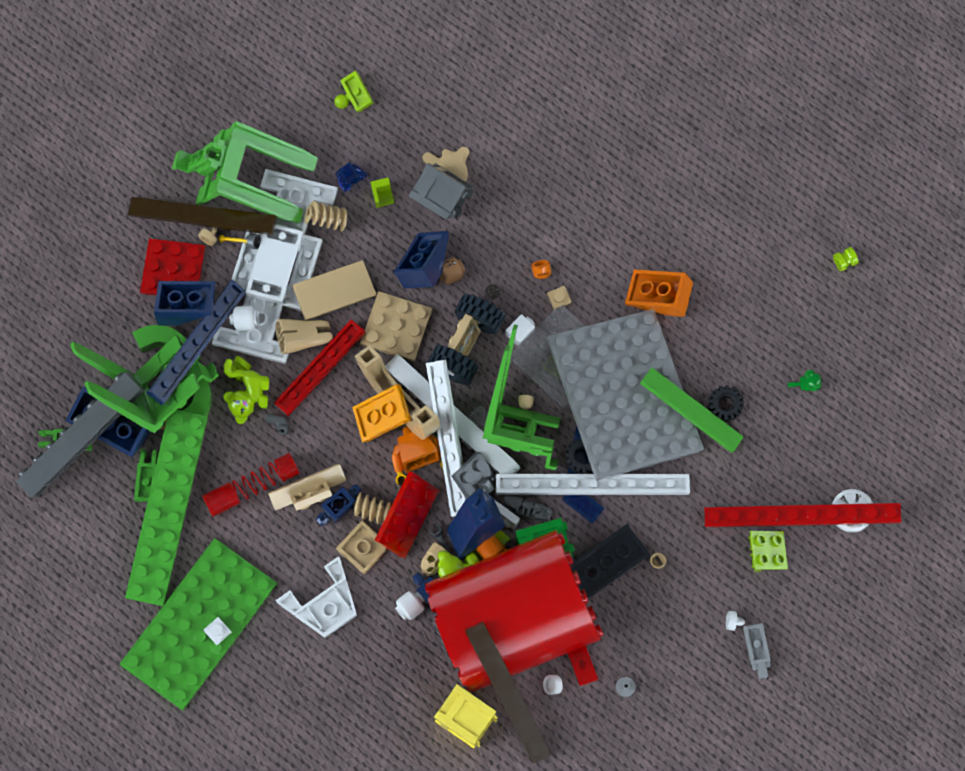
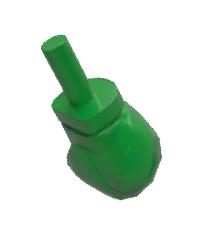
M807 370L804 377H800L799 382H789L788 387L800 386L801 391H818L821 388V376L815 373L814 370Z

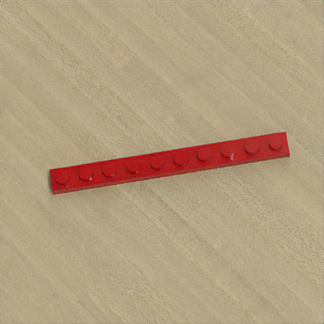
M901 503L704 507L705 527L901 524Z

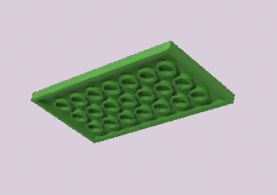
M214 538L121 661L120 665L183 711L277 585V582ZM217 617L232 632L218 645L203 631Z

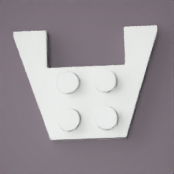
M339 556L324 566L335 584L304 606L300 605L291 591H288L276 600L278 605L324 638L357 616Z

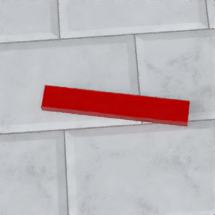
M351 319L278 397L274 404L289 417L366 333L365 330Z

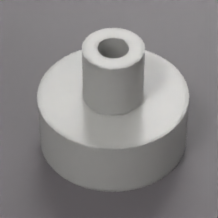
M622 677L617 681L615 688L619 696L627 698L633 695L636 686L631 678Z

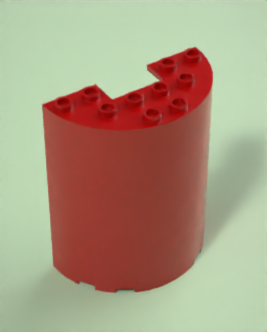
M554 530L425 583L426 593L430 595L428 596L430 608L433 613H437V616H435L437 628L454 668H459L458 676L463 686L467 685L466 690L469 693L492 685L465 632V629L484 621L511 676L602 640L601 636L604 634L600 624L596 625L594 622L596 619L592 606L588 607L587 594L584 589L580 590L578 584H581V580L577 571H572V556L569 551L565 552L563 544H566L562 532L558 534L557 530Z

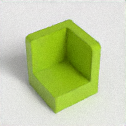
M389 177L370 182L376 208L394 204Z

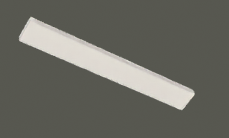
M442 360L426 363L433 410L438 416L441 425L437 430L450 513L451 516H456L466 498L451 476L463 465L447 362Z

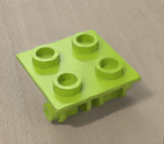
M750 531L748 539L750 540V551H752L750 557H753L752 568H754V572L788 569L784 531Z

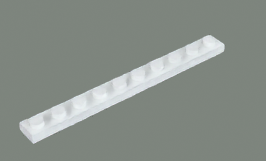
M496 474V495L690 494L689 474H620L596 481L594 474Z

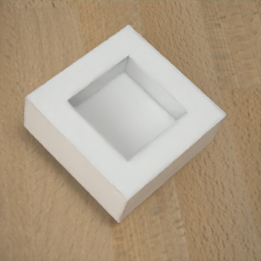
M219 617L203 630L216 645L232 633Z

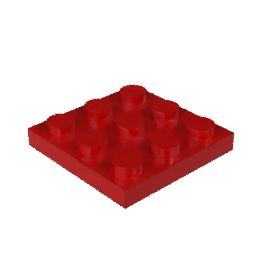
M149 238L140 293L156 296L159 281H200L205 245Z

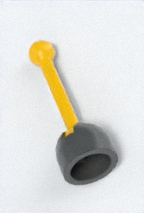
M249 234L245 239L225 237L224 235H219L218 237L220 242H244L250 249H258L261 243V237L258 234Z

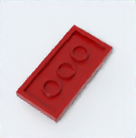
M408 472L374 541L405 559L439 490L414 472Z

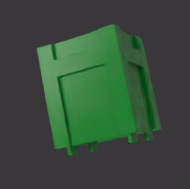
M561 518L516 531L515 539L517 546L554 530H557L558 534L562 532L566 544H563L565 552L569 551L571 556L574 557V546L568 543L566 536L567 523L566 521L562 522Z

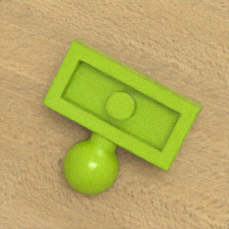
M357 71L340 80L347 94H339L335 97L334 103L337 108L344 109L348 106L349 101H351L356 112L359 113L374 104Z

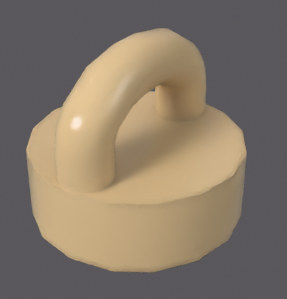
M213 227L210 231L203 228L198 233V236L204 243L213 246L217 241V238L214 236L217 228Z

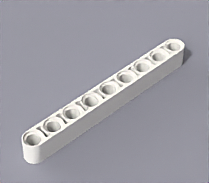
M396 354L385 366L399 385L407 388L406 391L411 396L421 401L420 404L423 407L427 405L434 412L429 382L401 356ZM454 406L458 435L462 442L470 450L473 449L475 452H480L496 474H516L520 470V466L498 445L487 443L488 440L483 439L484 432Z

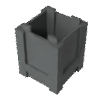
M427 163L409 197L446 220L449 218L455 219L461 216L463 212L461 207L467 197L471 198L474 194L472 190L474 186L437 163H434V165Z

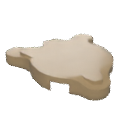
M461 147L456 152L444 149L441 158H437L429 152L423 155L422 158L426 164L434 165V163H437L467 181L468 171L465 162L469 155L468 148Z

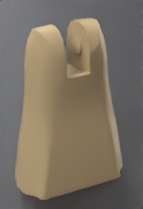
M277 319L275 331L281 354L284 355L328 344L333 339L332 333L325 332L331 328L329 322L324 320Z

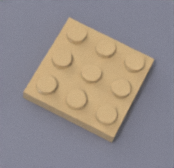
M378 291L365 328L366 333L363 335L360 345L365 347L371 345L375 350L394 356L398 354L403 359L415 362L433 308Z

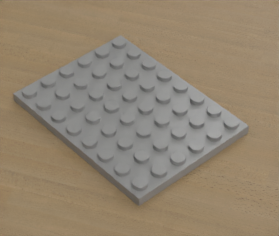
M654 310L643 311L547 337L596 481L696 454L704 450L696 426L640 384L652 367L683 390Z

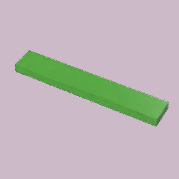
M652 367L640 382L642 386L731 453L735 451L743 439L741 434Z

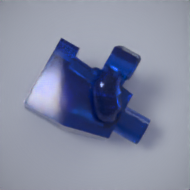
M349 162L337 170L335 176L338 179L339 186L345 193L347 190H350L353 183L357 184L359 181L367 178V173L361 167Z

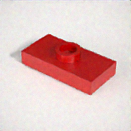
M586 646L568 653L579 687L598 681Z

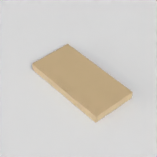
M363 260L292 285L305 321L377 295Z

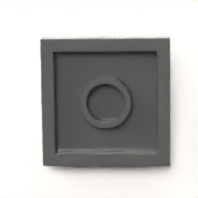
M475 452L451 476L466 499L479 489L489 494L496 487V476L480 452Z

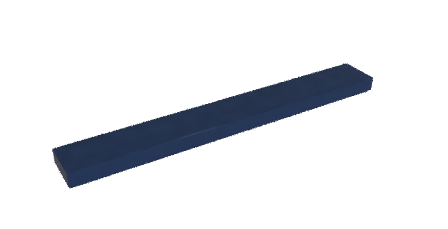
M234 280L228 282L214 301L212 315L203 317L148 390L147 394L160 405L166 402L246 293V290Z

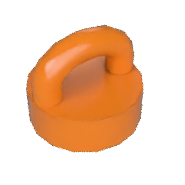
M538 260L531 265L535 278L545 279L551 275L549 261Z

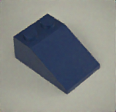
M448 231L417 234L394 271L404 289L435 286L442 274L449 237Z
M159 281L154 315L158 326H177L212 315L216 282Z
M479 489L464 501L449 525L447 532L455 552L461 560L506 525L494 498L482 489Z

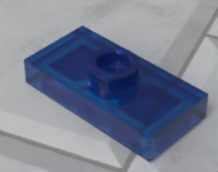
M565 495L562 499L564 503L591 524L596 521L605 509L588 495Z

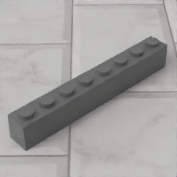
M127 372L117 375L114 379L115 383L111 387L107 386L105 388L131 403L146 390L131 373ZM93 400L86 407L88 410L84 414L81 413L74 418V424L70 428L66 427L59 434L61 437L56 442L52 441L47 445V451L43 455L39 454L33 459L32 462L34 464L29 469L25 468L20 472V478L16 482L31 498H37L121 414L99 400Z

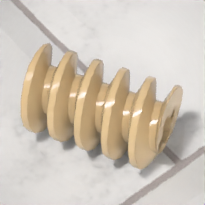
M312 201L305 213V223L307 224L312 219V225L319 221V227H322L324 222H326V228H330L331 224H333V230L340 226L341 232L347 223V211L343 207L339 209L338 206L332 207L330 204L325 205L322 202L318 204L317 201Z
M360 492L355 503L354 515L358 517L362 513V519H366L369 515L370 522H373L376 518V523L381 524L391 508V502L383 506L382 499L377 504L376 497L369 501V495L367 494L362 499Z

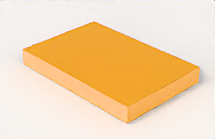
M399 384L352 407L359 433L364 443L411 420L403 390Z

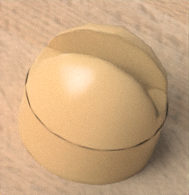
M518 396V404L522 409L527 410L532 407L533 396Z
M661 553L653 554L650 559L651 565L657 569L663 568L667 562L666 557ZM657 556L660 558L661 562L663 563L661 566L659 565L658 561L655 559Z

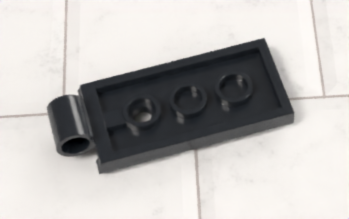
M626 524L573 561L571 568L573 572L577 571L581 580V584H578L580 590H585L589 600L647 559L650 554L629 525ZM590 570L594 571V577H589L587 572Z

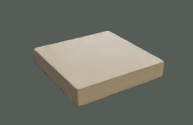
M363 520L336 547V550L364 575L388 549L374 541L377 533Z

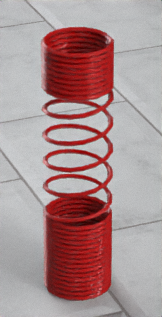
M289 452L274 459L277 469L271 462L268 464L272 476L271 465L283 482L300 474ZM260 466L259 469H260V473H261V477H262L263 481H264V477H263L262 470L264 471V473L266 474V476L269 478V480L271 481V483H272L274 486H276V481H275L274 477H273V481H272V479H271L270 476L267 474V472L265 471V469ZM251 471L250 474L254 485L255 481L253 475L256 477V479L263 487V489L267 491V486L265 482L263 486L257 475L253 471ZM242 475L241 479L245 490L246 486L244 483V479L248 483L252 491L255 493V495L258 496V490L256 486L254 490L251 484L245 478V476ZM232 480L233 487L228 482L202 495L212 517L240 504L235 484L244 497L249 500L247 491L245 495L238 483Z

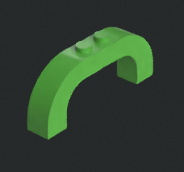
M150 325L132 332L142 353L155 347L165 346L175 335L179 336L182 344L186 340L181 333L168 326ZM200 356L196 359L194 364L201 359ZM202 378L198 382L200 388L194 393L193 401L182 411L208 416L212 404V392L208 381Z

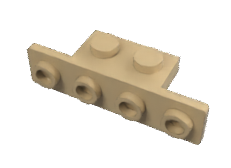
M336 464L271 491L268 495L275 510L290 504H294L296 511L304 510L310 507L311 504L326 501L328 497L332 496L330 488L345 482L346 478L341 465Z

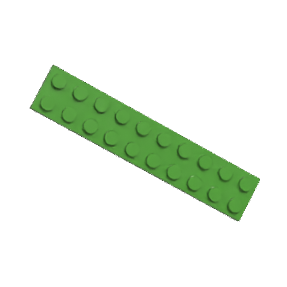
M176 410L167 418L126 591V599L164 606L208 416Z

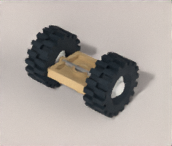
M463 294L454 311L456 316L461 318L458 322L456 333L454 336H451L448 347L436 345L427 363L446 360L449 380H453L461 385H470L479 367L473 360L469 359L468 355L481 331L493 335L498 332L505 318L504 313L501 312L502 310L481 297Z

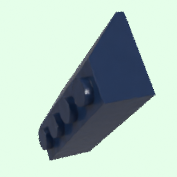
M82 387L65 420L72 425L76 416L81 413L84 414L88 410L86 407L90 402L98 400L87 392L86 387ZM121 414L97 439L133 457L147 440L151 431Z

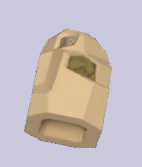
M435 542L421 562L423 574L426 576H431L438 572V552L447 551Z

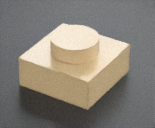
M565 286L547 292L554 311L572 304Z

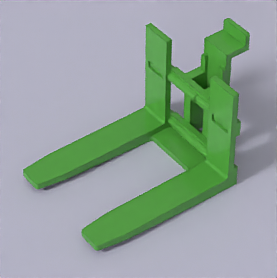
M237 121L230 128L220 130L219 134L214 137L213 142L197 152L190 154L180 150L176 153L172 169H179L186 173L198 172L202 176L206 175L205 184L199 189L195 205H202L220 195L264 213L276 215L279 219L294 223L301 222L302 208L237 180L245 147L294 167L314 171L318 158L311 153ZM218 169L217 178L212 181L214 171Z
M514 324L509 344L506 345L483 439H487V443L508 447L513 451L530 452L534 456H547L545 468L556 470L559 460L551 458L554 440L535 436L537 424L558 428L561 418L502 404L518 325ZM504 417L527 421L528 423L526 428L503 423Z
M175 335L136 373L126 370L76 342L70 344L76 356L110 378L115 379L120 373L124 374L125 372L131 373L146 390L133 403L90 381L85 382L87 392L100 402L153 433L164 425L163 422L178 408L181 409L187 403V400L200 388L198 382L202 378L211 383L218 377L217 370L212 362L207 366L196 362L188 370L166 402L160 405L147 394L150 389L147 383L162 369H165L182 346L179 336Z

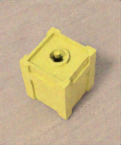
M457 684L434 716L435 722L473 749L475 746L480 747L479 741L493 721L497 723L496 711Z

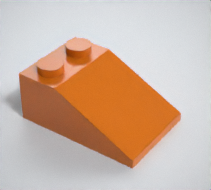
M634 269L625 305L643 310H654L655 313L667 316L685 317L693 281L686 273Z

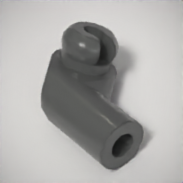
M267 413L266 422L275 424L280 435L289 433L290 426L285 417Z

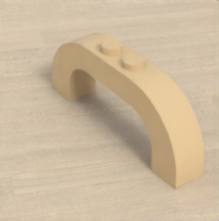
M371 345L355 355L361 371L378 394L397 384L386 369L381 356ZM403 390L411 420L405 423V425L416 436L424 440L441 427L439 418L427 405L420 408Z

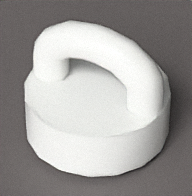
M736 611L727 612V630L735 631L736 625L741 626L745 624L744 619L737 617Z
M548 675L544 678L543 688L547 694L555 695L561 693L563 684L560 676Z

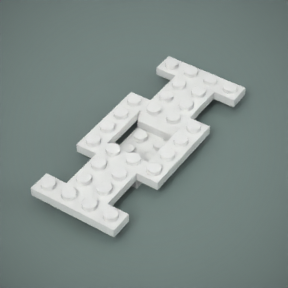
M265 169L260 185L261 189L276 192L277 197L302 208L301 222L294 223L277 218L273 235L246 232L244 239L249 234H258L261 237V243L258 249H250L243 242L231 280H234L246 290L243 306H252L254 310L258 311L259 323L253 330L237 331L220 327L214 335L212 345L286 364L289 353L281 354L279 343L274 340L276 321L280 319L283 307L301 311L292 285L312 278L323 242L322 239L305 235L309 222L305 223V213L312 201L322 202L325 205L330 204L333 207L338 187ZM297 252H299V253H298V256H297V259H296V263H295L294 269H293V273H292V276H291V279H290V282H289V278H290V275H291V272H292V268H293V265H294V262H295V258H296Z

